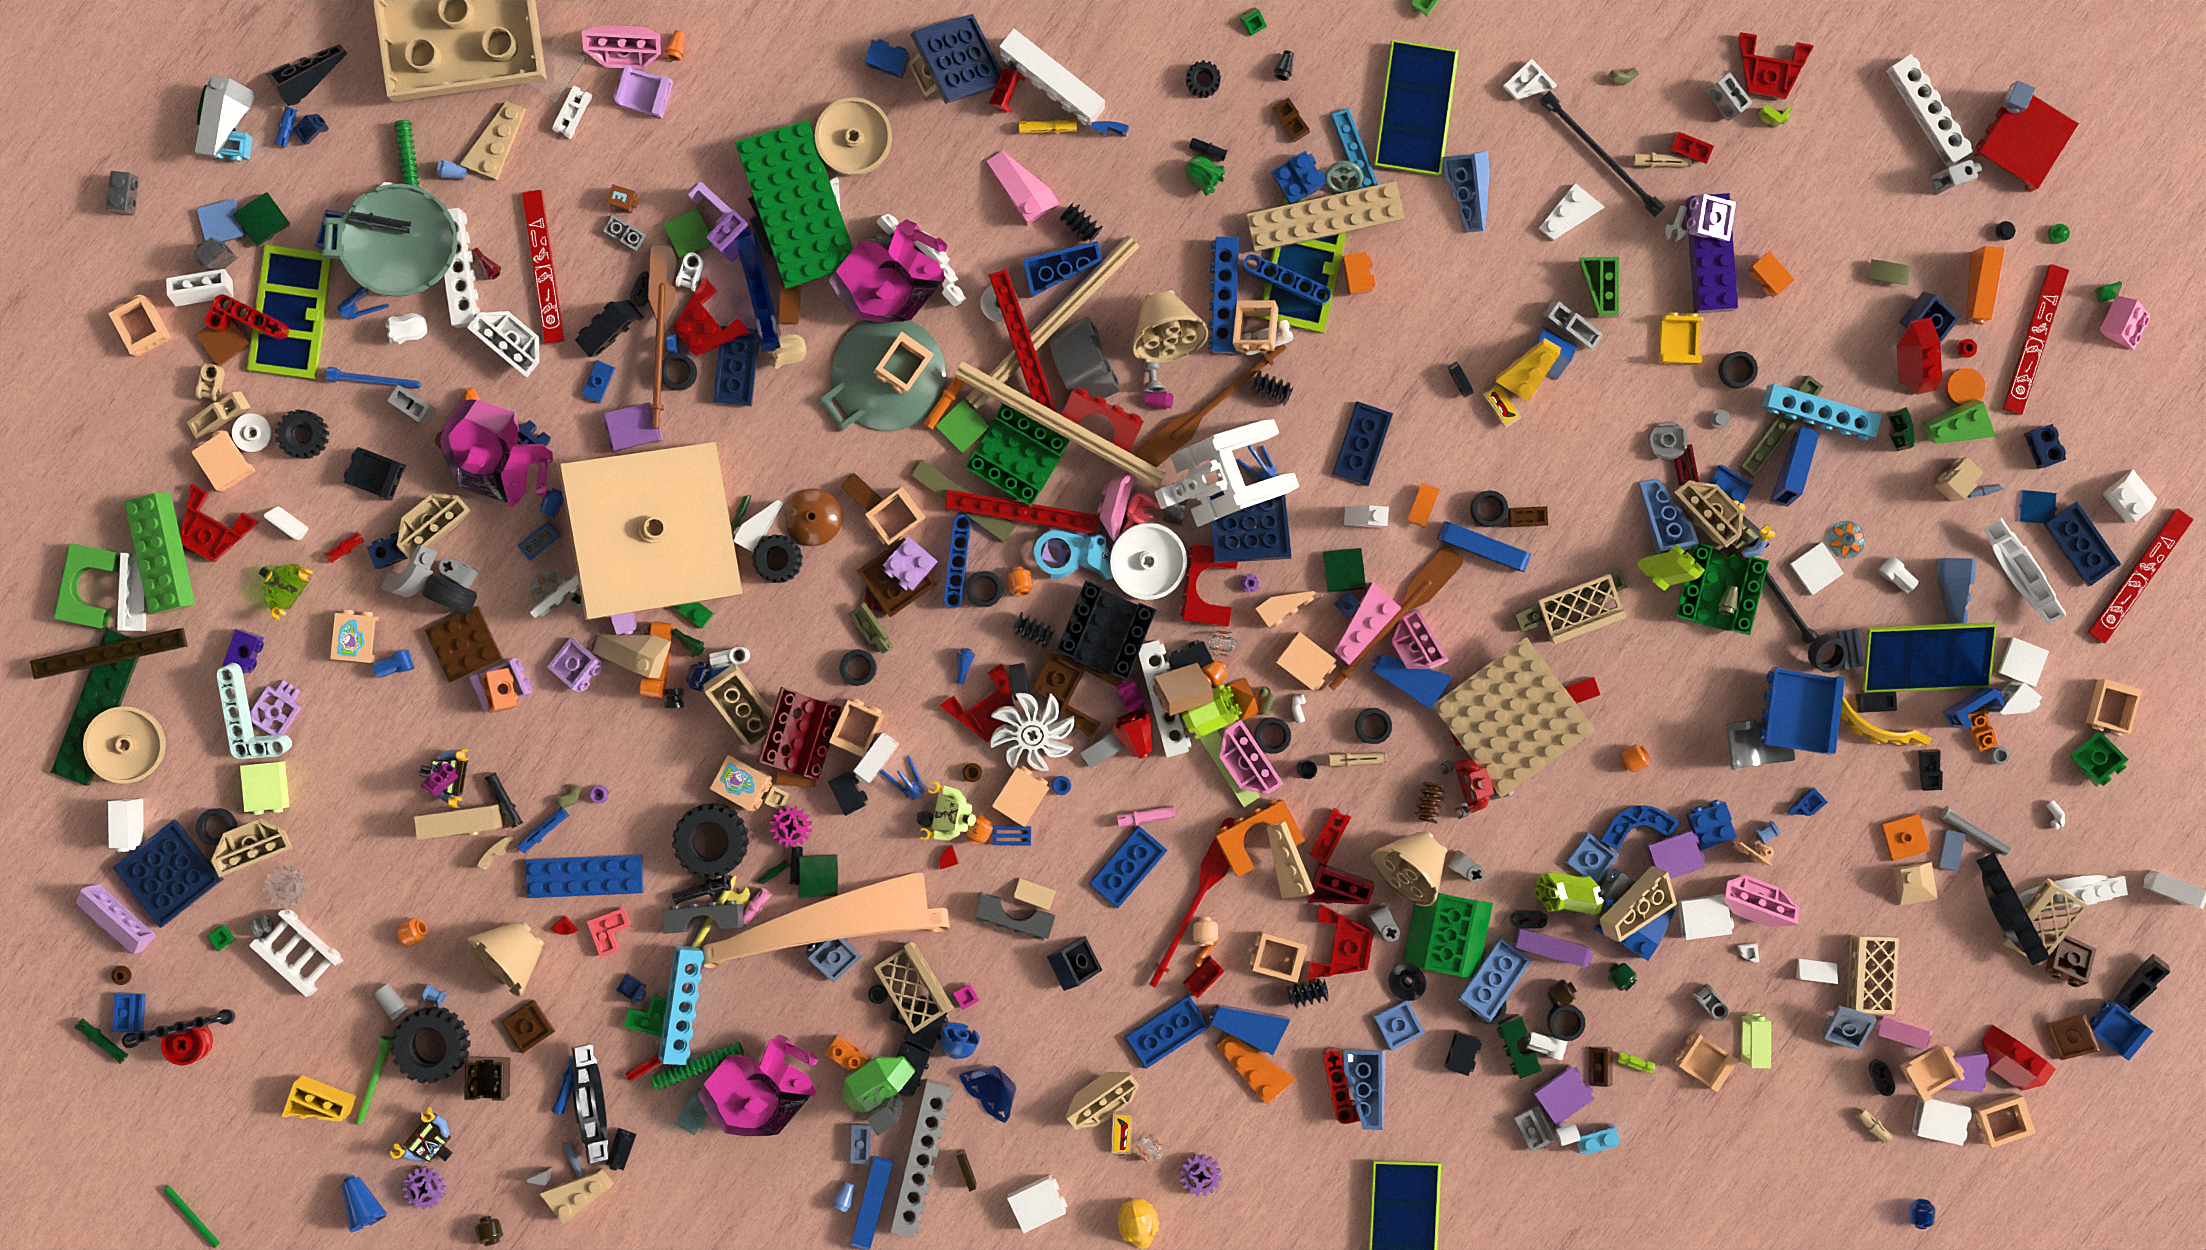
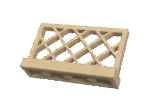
M1610 573L1538 600L1549 633V640L1553 644H1558L1627 618ZM1608 580L1609 583L1606 593L1597 589L1600 582ZM1585 587L1593 589L1588 600L1579 596ZM1596 591L1604 594L1600 605L1592 602ZM1566 594L1575 596L1570 606L1561 603ZM1608 597L1614 599L1616 607L1607 609L1603 606ZM1578 598L1587 601L1582 612L1574 609ZM1550 600L1557 603L1552 613L1546 611L1544 605L1545 602ZM1590 603L1599 607L1596 614L1592 616L1585 614ZM1560 604L1569 608L1564 618L1555 615ZM1572 610L1581 614L1578 621L1574 623L1568 621ZM1554 617L1563 620L1560 628L1555 630L1551 626Z
M2047 878L2025 904L2024 908L2032 923H2039L2040 931H2037V933L2041 935L2042 942L2045 948L2048 947L2046 950L2050 955L2089 908V905ZM2057 892L2064 896V901L2053 903V896ZM2077 903L2081 906L2077 912L2069 913L2068 905ZM2065 905L2066 914L2055 915L2054 907ZM2051 908L2052 916L2041 918L2040 912L2043 909ZM2067 918V925L2057 928L2056 920ZM2053 920L2054 928L2043 930L2042 922ZM2003 931L1999 936L2002 943L2027 957ZM2055 933L2056 938L2053 941L2045 942L2044 934Z
M1850 935L1847 1008L1869 1014H1895L1898 937ZM1867 940L1873 941L1876 945L1871 952L1866 949ZM1887 941H1892V949L1887 953L1882 946ZM1880 949L1885 956L1877 962L1873 955ZM1869 959L1875 964L1870 971L1865 968L1866 962ZM1886 960H1889L1891 968L1886 972L1881 965ZM1877 969L1884 974L1878 981L1872 976ZM1870 978L1874 985L1867 991L1864 984ZM1888 979L1890 987L1885 991L1880 985ZM1878 988L1882 995L1875 1000L1871 993ZM1869 997L1873 1004L1868 1009H1863L1864 1000ZM1885 998L1889 1001V1009H1883L1879 1005Z
M908 943L903 949L874 967L912 1033H916L946 1012L948 1013L954 1009L915 943ZM904 953L908 957L907 967L897 965L899 956ZM886 965L893 966L891 977L884 976L881 968ZM897 967L906 969L904 980L894 978ZM909 970L917 972V983L907 981ZM893 981L903 982L901 994L893 991ZM906 983L916 985L914 996L904 995ZM919 986L927 989V999L917 998ZM903 997L913 999L910 1010L903 1008ZM916 1000L926 1002L923 1013L914 1011ZM929 1003L936 1004L939 1012L935 1015L927 1014ZM913 1013L923 1015L921 1024L916 1027L912 1023Z

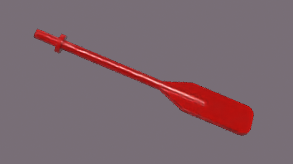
M1231 817L1225 818L1220 828L1226 825L1228 828L1231 827L1236 819ZM1215 837L1201 862L1199 889L1161 962H1156L1154 965L1157 967V970L1149 983L1154 988L1159 983L1164 971L1169 972L1170 969L1167 968V965L1205 892L1224 878L1230 867Z

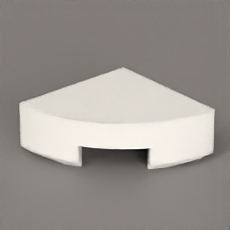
M1757 943L1737 945V949L1743 958L1751 962H1759Z

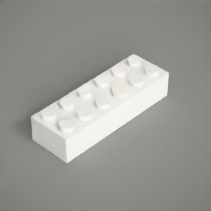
M1013 29L999 46L1002 56L1001 60L1008 66L1012 64L1016 67L1020 74L1032 80L1031 83L1039 90L1041 88L1047 92L1046 95L1055 102L1057 100L1062 104L1061 107L1067 113H1074L1077 116L1076 119L1081 124H1088L1091 127L1092 122H1095L1105 109V100L1016 29Z

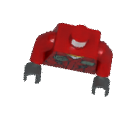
M1472 759L1458 760L1454 763L1451 760H1447L1440 765L1447 767L1442 772L1443 774H1448L1456 769L1464 798L1468 807L1461 806L1455 809V811L1461 810L1462 815L1457 817L1458 819L1467 817L1469 813H1474L1487 807L1490 799L1489 796L1494 794V790L1485 767L1479 766Z

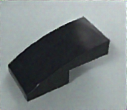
M1939 749L1919 750V772L1923 791L1942 790L1943 771L1940 770L1941 751Z

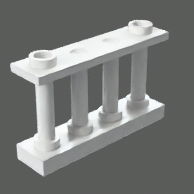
M285 909L278 913L283 920L266 939H255L249 946L305 997H308L316 992L317 988L314 986V982L329 965L333 963L336 966L344 960L340 957L341 955L337 950L329 948L298 920L295 912ZM288 925L292 926L297 933L280 952H276L271 947L272 942ZM304 937L312 945L295 964H290L286 961V956ZM318 950L326 958L309 977H304L300 973V969Z

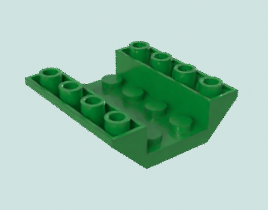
M1002 403L994 417L993 423L977 450L973 452L965 468L1032 506L1060 461L1070 440Z
M1699 543L1692 548L1690 555L1695 559L1694 564L1697 562L1705 571L1697 579L1683 582L1675 617L1729 632L1751 635L1769 561L1756 557L1740 560L1734 554L1725 560L1719 554L1718 549ZM1727 586L1738 588L1737 611L1733 615H1725L1718 612L1719 607L1717 605Z
M1439 892L1436 901L1431 906H1418L1415 904L1417 901H1415L1402 962L1426 970L1472 978L1481 964L1493 903Z

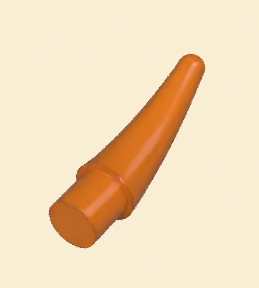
M1218 940L1213 942L1214 945L1205 946L1198 953L1193 963L1194 966L1200 968L1211 949L1218 943Z

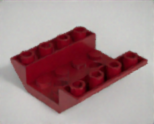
M780 687L757 762L819 781L830 745L829 741L834 732L841 707ZM797 708L798 713L793 717V711ZM785 745L786 751L782 754L781 749Z

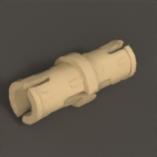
M1865 1108L1857 1112L1856 1117L1883 1144L1891 1140L1892 1134Z

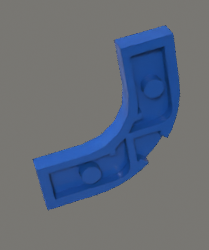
M1632 806L1624 809L1611 820L1600 841L1618 851L1627 834L1639 825L1653 827L1667 837H1671L1680 821L1652 806Z

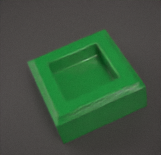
M225 924L207 935L217 951H221L236 940Z

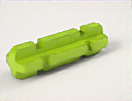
M1620 1052L1617 1056V1062L1625 1065L1626 1063L1627 1066L1641 1071L1644 1069V1072L1652 1074L1655 1064L1653 1062H1645L1644 1059L1632 1055L1628 1056L1624 1052Z

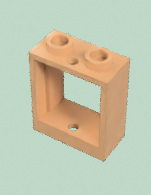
M137 295L131 298V302L120 304L114 307V311L108 313L131 355L140 356L172 339L149 297ZM143 305L156 332L134 343L120 317Z
M1275 300L1237 301L1233 344L1236 351L1242 353L1249 351L1261 353L1274 351L1278 307ZM1245 316H1270L1268 340H1242Z
M901 332L874 373L877 374L876 377L884 383L887 381L893 385L892 388L899 394H902V392L907 394L932 358L933 353ZM899 344L923 360L907 385L883 369Z
M903 487L865 514L868 517L865 520L871 529L876 528L880 533L877 537L883 545L887 543L889 546L926 519ZM901 497L917 519L890 538L874 516Z
M2097 679L2085 723L2091 724V728L2104 731V728L2108 729L2110 734L2122 736L2123 733L2130 734L2142 689L2107 679ZM2106 689L2127 695L2119 726L2097 720Z
M854 698L853 701H847L829 743L864 758L873 743L885 715L881 714V709L871 706V708L863 706V701ZM851 707L877 718L864 748L839 737Z
M1261 931V935H1257L1254 944L1257 947L1256 953H1252L1249 965H1252V970L1297 983L1307 944ZM1266 939L1296 947L1290 974L1259 966Z
M2017 1093L1973 1108L1975 1113L1973 1114L1974 1121L1979 1125L1981 1131L1979 1133L1980 1139L1991 1148L2036 1133L2024 1097ZM2013 1106L2020 1129L1994 1138L1986 1114Z

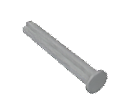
M1946 806L1939 815L1940 820H1946L2003 856L2009 854L2010 846L1951 811L1949 806Z

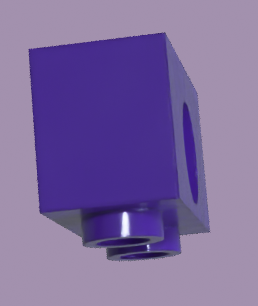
M236 629L222 666L236 663L241 667L242 673H251L256 668L257 655L263 649L264 637L243 629ZM244 647L248 649V655L246 657H244L242 654V650Z

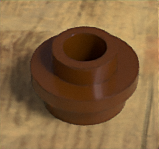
M969 763L963 769V776L969 782H976L982 776V769L976 763ZM970 769L976 770L975 776L969 774Z
M118 966L112 971L111 977L117 985H125L131 980L132 972L126 966ZM119 972L123 974L122 979L118 976Z

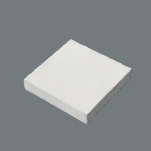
M1820 542L1789 564L1810 595H1814L1844 574L1823 542Z
M2011 637L1998 673L2036 687L2049 651Z

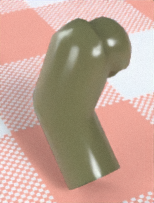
M1634 67L1626 73L1612 70L1609 73V78L1613 83L1626 85L1638 76L1639 73Z
M1262 686L1257 691L1263 702L1259 712L1268 715L1274 702V697L1268 687Z
M573 784L569 794L565 796L559 795L556 798V804L561 808L575 804L582 787Z

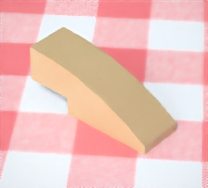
M241 391L232 392L221 401L212 403L189 420L187 424L195 438L199 439L229 423L251 407Z

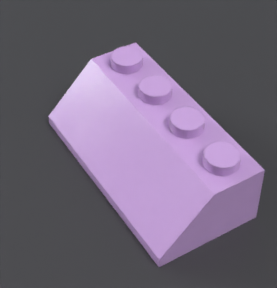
M100 884L81 889L76 901L80 911L85 915L91 916L98 927L104 928L109 932L110 938L119 941L126 952L133 955L142 952L156 936L152 930Z

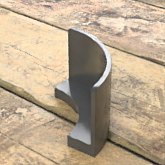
M1089 316L1054 332L1049 337L1054 361L1070 395L1074 388H1083L1089 392V395L1102 398L1109 397L1120 391L1119 378L1113 371L1108 359L1104 360L1100 353L1103 347L1098 335V329Z
M1755 719L1726 724L1732 770L1749 766L1794 761L1795 751L1794 749L1762 745V739H1759V732L1763 728L1764 720L1756 723Z

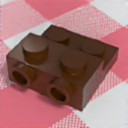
M2066 935L2050 954L2051 958L2047 961L2045 971L2049 972L2050 977L2054 979L2067 980V984L2072 987L2085 985L2089 982L2096 948Z

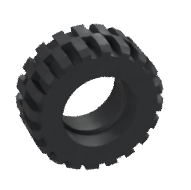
M718 803L703 804L686 812L682 819L677 822V828L673 831L672 836L674 837L672 848H675L676 853L674 855L676 859L679 858L681 861L680 865L683 868L686 867L692 875L697 874L701 878H716L735 869L743 861L742 859L747 853V845H749V839L747 838L749 832L743 824V818H739L735 810H730L728 806L718 805ZM709 822L722 826L729 840L726 851L720 857L713 859L700 855L693 842V836L697 828Z
M437 1006L425 1007L404 1018L400 1025L395 1028V1036L391 1038V1044H394V1047L390 1049L391 1055L395 1054L394 1064H399L401 1067L399 1071L402 1074L407 1073L408 1079L412 1081L418 1079V1083L424 1084L428 1082L432 1084L448 1078L463 1066L464 1060L469 1055L467 1048L470 1047L471 1041L467 1040V1037L470 1034L469 1030H464L463 1026L466 1024L463 1020L459 1021L457 1019L459 1015L455 1012L450 1014L448 1013L449 1009L444 1007L442 1009H439ZM430 1027L436 1029L443 1035L447 1049L442 1060L430 1062L423 1059L417 1052L415 1038L418 1031L423 1028Z

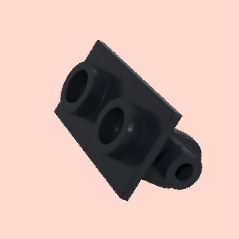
M618 1128L606 1161V1165L610 1166L609 1169L624 1171L637 1134Z

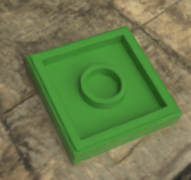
M698 208L663 224L681 260L688 253H696L712 245L706 238L710 231Z
M964 400L958 403L936 425L962 454L990 428Z

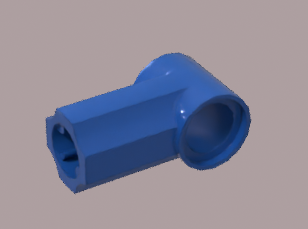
M409 650L394 653L391 657L372 663V668L377 678L394 673H402L415 668Z

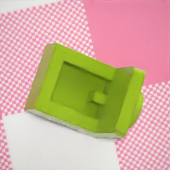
M1765 104L1757 114L1764 123L1776 127L1780 123L1783 125L1789 119L1790 115L1788 113L1792 108L1788 106L1780 114L1770 105Z

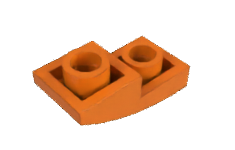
M1422 483L1407 521L1425 528L1440 489Z
M1980 707L1968 714L1967 716L1973 724L1969 727L1978 751L1998 746L1994 728L1989 723L1986 708Z

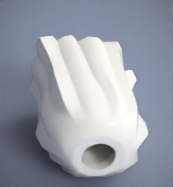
M409 313L398 317L391 316L385 324L389 331L387 336L390 343L397 342L401 344L406 340L420 339L427 334L426 320L417 313Z

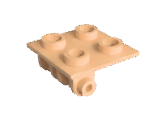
M1730 840L1734 843L1733 847L1736 850L1747 855L1749 854L1748 858L1756 864L1762 866L1765 864L1773 865L1769 862L1774 854L1772 847L1757 844L1753 849H1750L1742 842Z

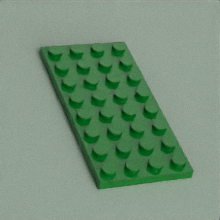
M809 120L735 141L737 152L785 290L833 275L853 251V247L822 157L817 150Z

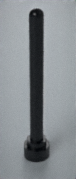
M1767 570L1764 580L1802 632L1801 639L1806 645L1819 637L1815 630L1807 627Z

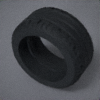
M435 574L428 578L429 580L422 592L424 597L463 614L471 612L477 599L475 591Z

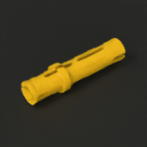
M1055 118V120L1019 121V133L1056 132V134H1060V132H1077V119L1060 120Z

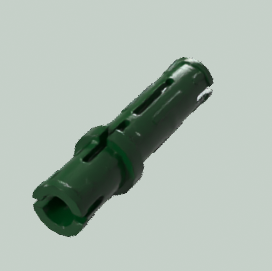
M84 1018L78 1022L79 1024L75 1025L74 1028L85 1035L89 1042H94L119 1064L125 1060L124 1058L129 1056L128 1053L104 1036L99 1028H94Z

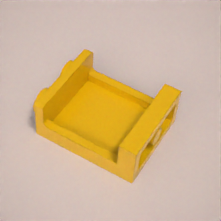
M1675 312L1667 313V315L1661 317L1659 364L1698 365L1702 363V355H1699L1700 323L1703 321V317H1697L1698 314L1695 313L1678 316V313Z

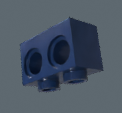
M2053 424L2024 433L2037 469L2046 468L2066 460L2065 448L2060 444L2058 430ZM2042 432L2046 435L2045 441L2041 439ZM2049 450L2053 453L2052 459L2048 457Z
M399 532L391 534L389 539L383 540L381 538L375 540L371 546L367 547L375 569H383L408 559L402 550H397ZM381 548H384L386 551V554L383 558H380L379 556V550Z

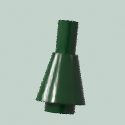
M677 628L672 631V635L680 640L691 657L702 654L705 649L703 641L685 635Z

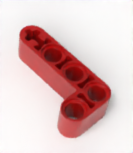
M224 294L216 296L205 317L206 325L218 332L225 331L232 319L235 318L278 340L285 339L289 334V328L286 324ZM228 300L229 304L227 308L224 309L223 303ZM246 309V314L240 317V312ZM263 317V323L258 326V319ZM220 318L219 324L215 326L214 321ZM273 325L279 328V331L276 332L270 328Z
M1326 1048L1323 1052V1061L1335 1117L1341 1124L1359 1122L1360 1118L1356 1109V1103L1350 1100L1342 1057L1336 1048ZM1331 1053L1336 1056L1334 1057L1336 1066H1332V1062L1329 1059ZM1334 1072L1341 1073V1077L1338 1080L1331 1079V1075ZM1338 1091L1345 1092L1342 1099L1335 1098V1094ZM1341 1110L1349 1111L1348 1116L1345 1118L1339 1117V1113Z

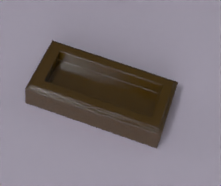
M964 1149L957 1151L956 1156L969 1192L976 1190L977 1182Z

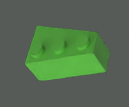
M1580 257L1579 263L1598 318H1618L1619 257Z
M1976 399L1921 423L1927 440L1935 444L1996 437L1984 402Z

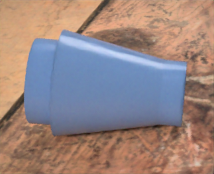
M446 159L439 161L437 175L441 176V178L465 180L467 168H463Z
M844 1181L843 1186L833 1199L832 1207L847 1212L848 1208L851 1207L855 1185Z

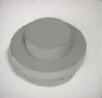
M1715 410L1710 416L1711 425L1717 429L1724 428L1729 424L1730 417L1725 410Z
M1995 746L1989 751V760L1995 765H2003L2009 758L2008 751L2002 746Z

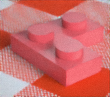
M625 907L587 921L600 958L620 950L613 932L631 926Z

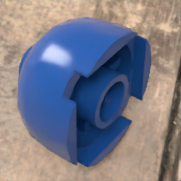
M948 1023L947 1027H943L941 1033V1048L952 1059L967 1058L974 1053L979 1044L980 1036L975 1030L973 1032L967 1030L968 1026L965 1024Z

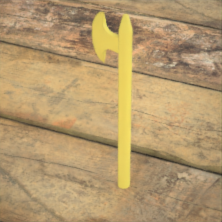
M736 875L730 878L732 888L735 884ZM746 886L741 894L724 890L716 902H718V906H721L726 899L728 901L736 900V904H743L744 910L750 897L749 889ZM709 916L707 917L691 945L692 947H700L714 919Z

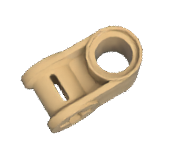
M205 364L201 368L199 382L196 387L197 398L201 399L204 397L212 399L213 402L219 401L225 376L224 369L221 366ZM214 368L215 376L212 378L210 376V371Z

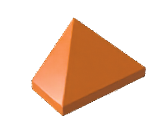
M1246 678L1228 685L1233 690L1235 704L1237 703L1241 708L1242 714L1239 715L1241 720L1259 714L1254 695Z

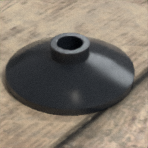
M1400 964L1390 972L1388 983L1396 997L1405 1001H1413L1420 998L1425 992L1426 978L1418 967L1412 964ZM1409 977L1412 982H1408L1406 978Z

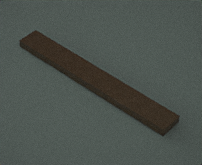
M178 628L31 660L30 664L33 678L37 680L188 647L184 628Z

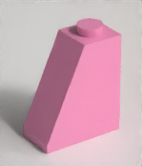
M1886 1016L1882 1020L1879 1019L1876 1026L1879 1036L1923 1050L1928 1049L1933 1030Z

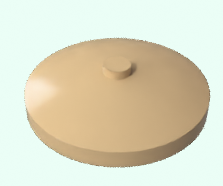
M844 98L828 106L819 117L815 128V143L820 156L830 168L845 175H863L878 168L887 158L892 145V130L887 116L877 105L862 98Z
M120 706L108 709L92 720L84 735L83 750L87 763L97 775L110 782L127 784L148 777L159 767L165 755L166 739L161 725L151 714L140 708Z

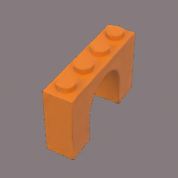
M1277 798L1267 803L1268 807L1262 810L1259 807L1250 812L1251 816L1247 818L1242 816L1233 821L1234 825L1228 828L1226 825L1217 830L1218 834L1214 835L1236 877H1240L1254 869L1244 848L1245 833L1254 824L1267 823L1270 825L1286 821L1295 846L1305 841L1284 800L1280 799L1278 801Z

